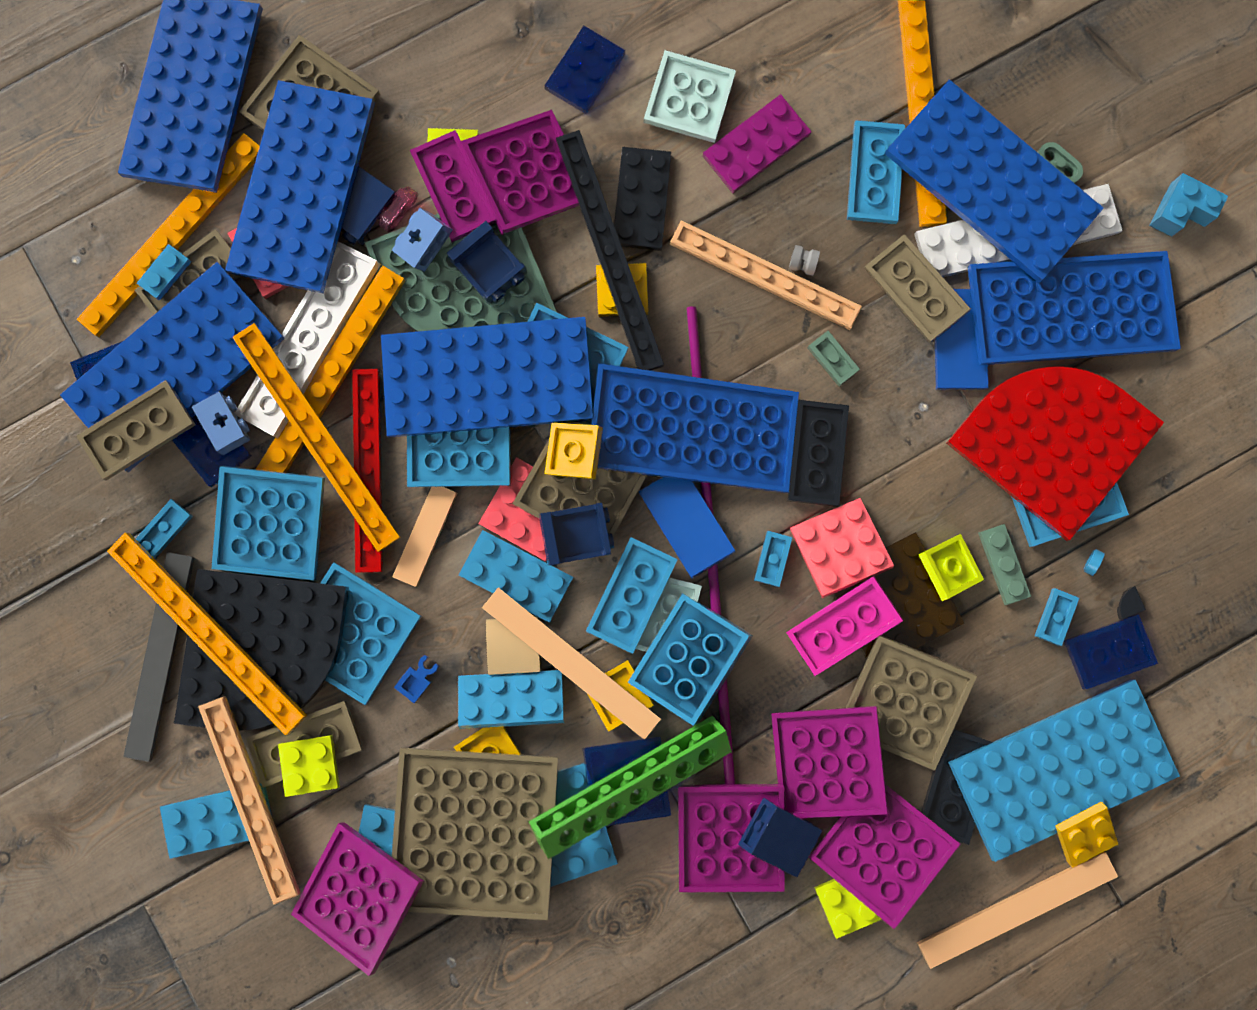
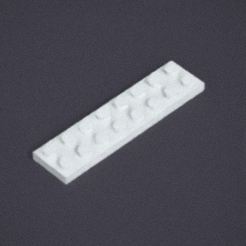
M1109 184L1083 190L1104 209L1073 245L1119 234L1122 228ZM964 220L916 231L914 234L919 251L942 277L967 272L970 264L1011 261Z
M340 242L336 246L324 294L313 291L306 292L282 333L285 339L273 348L303 394L381 265L377 260ZM257 375L235 413L238 417L243 418L245 421L278 439L289 420Z

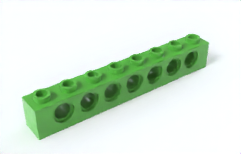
M711 716L529 821L536 840L548 860L731 753L726 730Z

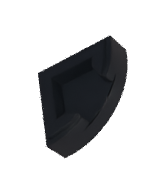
M1132 586L1123 592L1117 607V614L1119 620H1123L1146 610L1136 587Z

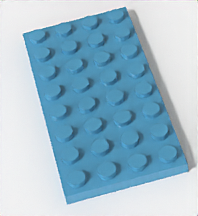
M1136 680L1122 683L948 762L990 858L994 862L1057 834L1055 825L1101 801L1108 809H1111L1180 777Z

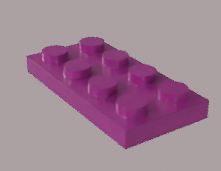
M780 94L704 151L702 156L732 194H734L809 137L811 130Z
M456 130L410 150L442 222L453 229L449 235L451 242L468 236L484 221H487L489 225L496 223V218L461 146V140Z

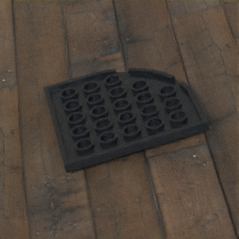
M197 569L193 599L300 709L308 704L321 690L322 684L329 672L332 671L339 654L349 587ZM187 634L174 724L206 728L198 706L224 696L227 698L239 731L254 730L274 724Z

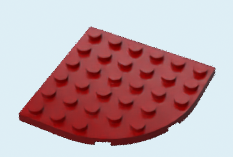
M1045 367L1018 374L994 388L978 403L946 444L1062 538L1069 541L1164 422L1125 390L1100 375L1077 368Z

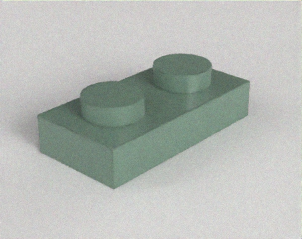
M829 331L825 332L807 347L838 386H841L860 370Z

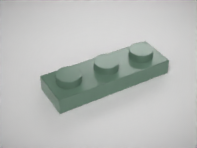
M1005 524L979 532L980 540L1004 605L1031 597Z

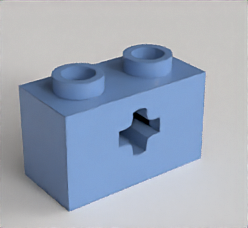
M419 208L410 217L409 225L405 231L396 238L392 251L412 267L425 272L453 229L431 212Z
M217 392L192 406L214 448L220 454L225 455L250 441L247 435L250 429L243 418L238 419L234 412L238 408L230 396L226 397L221 392ZM226 418V426L222 427L221 425L223 423L221 419Z

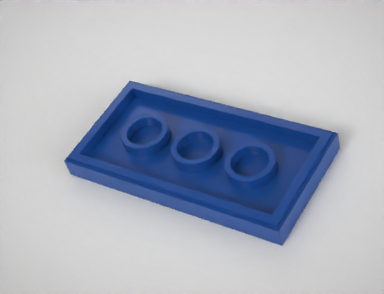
M954 289L971 310L935 339L936 390L988 389V365H979L970 289Z
M662 477L639 491L640 496L691 579L736 552L692 481Z

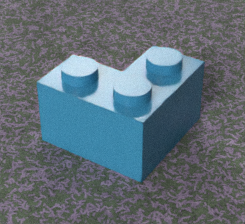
M1182 173L1171 182L1149 226L1171 237L1185 227L1188 219L1205 227L1218 218L1228 195Z

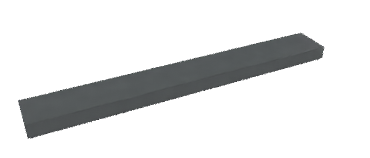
M167 552L164 569L188 592L195 557ZM157 602L123 756L148 762L152 761L180 630V626Z

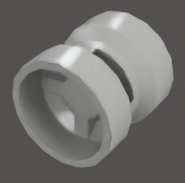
M795 245L789 270H803L805 274L813 276L820 251L813 249L807 251L802 246Z

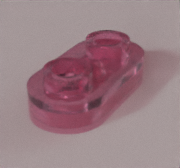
M409 186L400 188L394 195V201L390 207L384 208L380 213L379 226L388 233L392 232L414 205L418 192Z

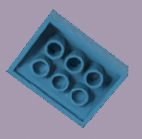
M682 594L628 683L691 725H697L753 635L689 596Z

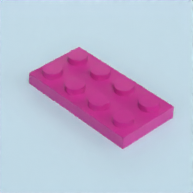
M873 576L786 633L814 676L896 626L903 621V618L877 579Z

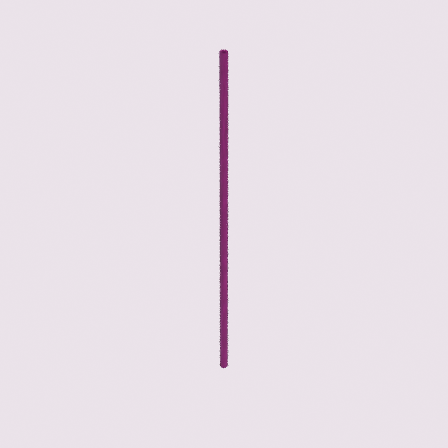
M691 306L687 307L692 377L702 378L697 307ZM701 482L702 498L713 514L711 483ZM718 564L708 569L710 605L712 611L722 616ZM726 679L718 692L720 725L726 730L732 751L723 757L725 784H735Z

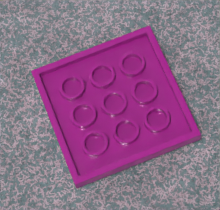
M552 110L461 141V146L492 209L501 234L579 206L556 142V137L564 134Z
M877 706L776 712L771 714L778 784L784 785V810L799 818L888 814Z
M783 784L678 785L679 892H785V871L751 855L738 845L763 797L784 809Z
M885 784L888 814L841 816L809 858L890 927L895 929L959 847L960 843Z
M345 822L338 823L291 915L364 973L371 976L377 971L424 880Z

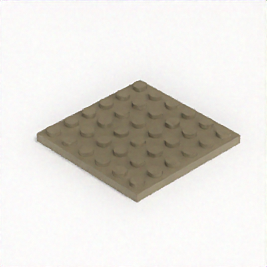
M400 748L392 858L424 880L408 912L548 920L552 858L548 860L538 844L529 821L556 805L559 757Z

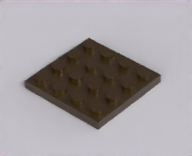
M916 532L885 547L894 567L874 577L903 618V621L881 634L882 636L916 649L965 624L952 599L941 600L918 555L926 550ZM868 579L832 594L834 599H839ZM876 638L860 648L866 660Z

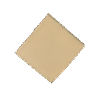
M486 619L488 675L540 672V655L498 620Z

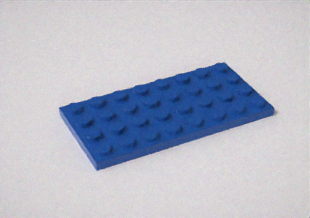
M163 0L118 169V174L121 177L217 193L263 11L260 4L239 0Z
M950 79L884 153L1038 283L1047 276L1104 209V207Z
M278 80L225 271L230 274L324 294L375 106L373 99Z
M1168 251L1061 258L1040 283L1013 261L970 264L968 266L979 365L1171 352L1181 349Z
M216 262L62 392L60 396L89 428L167 380L172 385L191 418H193L196 414L192 406L217 392L222 393L252 367L232 338L233 336L255 323L272 349L285 338L224 268ZM147 456L126 468L125 471L130 472Z
M585 317L381 335L386 431L389 438L587 421L593 418Z
M599 363L593 400V418L591 420V425L603 428L597 468L788 493L799 392Z

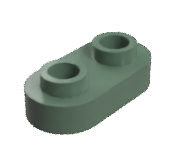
M1048 142L1038 150L1037 153L1045 158V155L1051 156L1052 161H1047L1064 174V171H1068L1071 177L1067 178L1073 183H1076L1082 177L1083 167L1081 163L1059 144Z

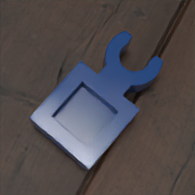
M427 655L420 658L417 670L409 667L394 686L396 690L413 703L418 701L432 683L426 677L429 674L435 673L439 668L437 663L431 669L425 667V661L429 658Z

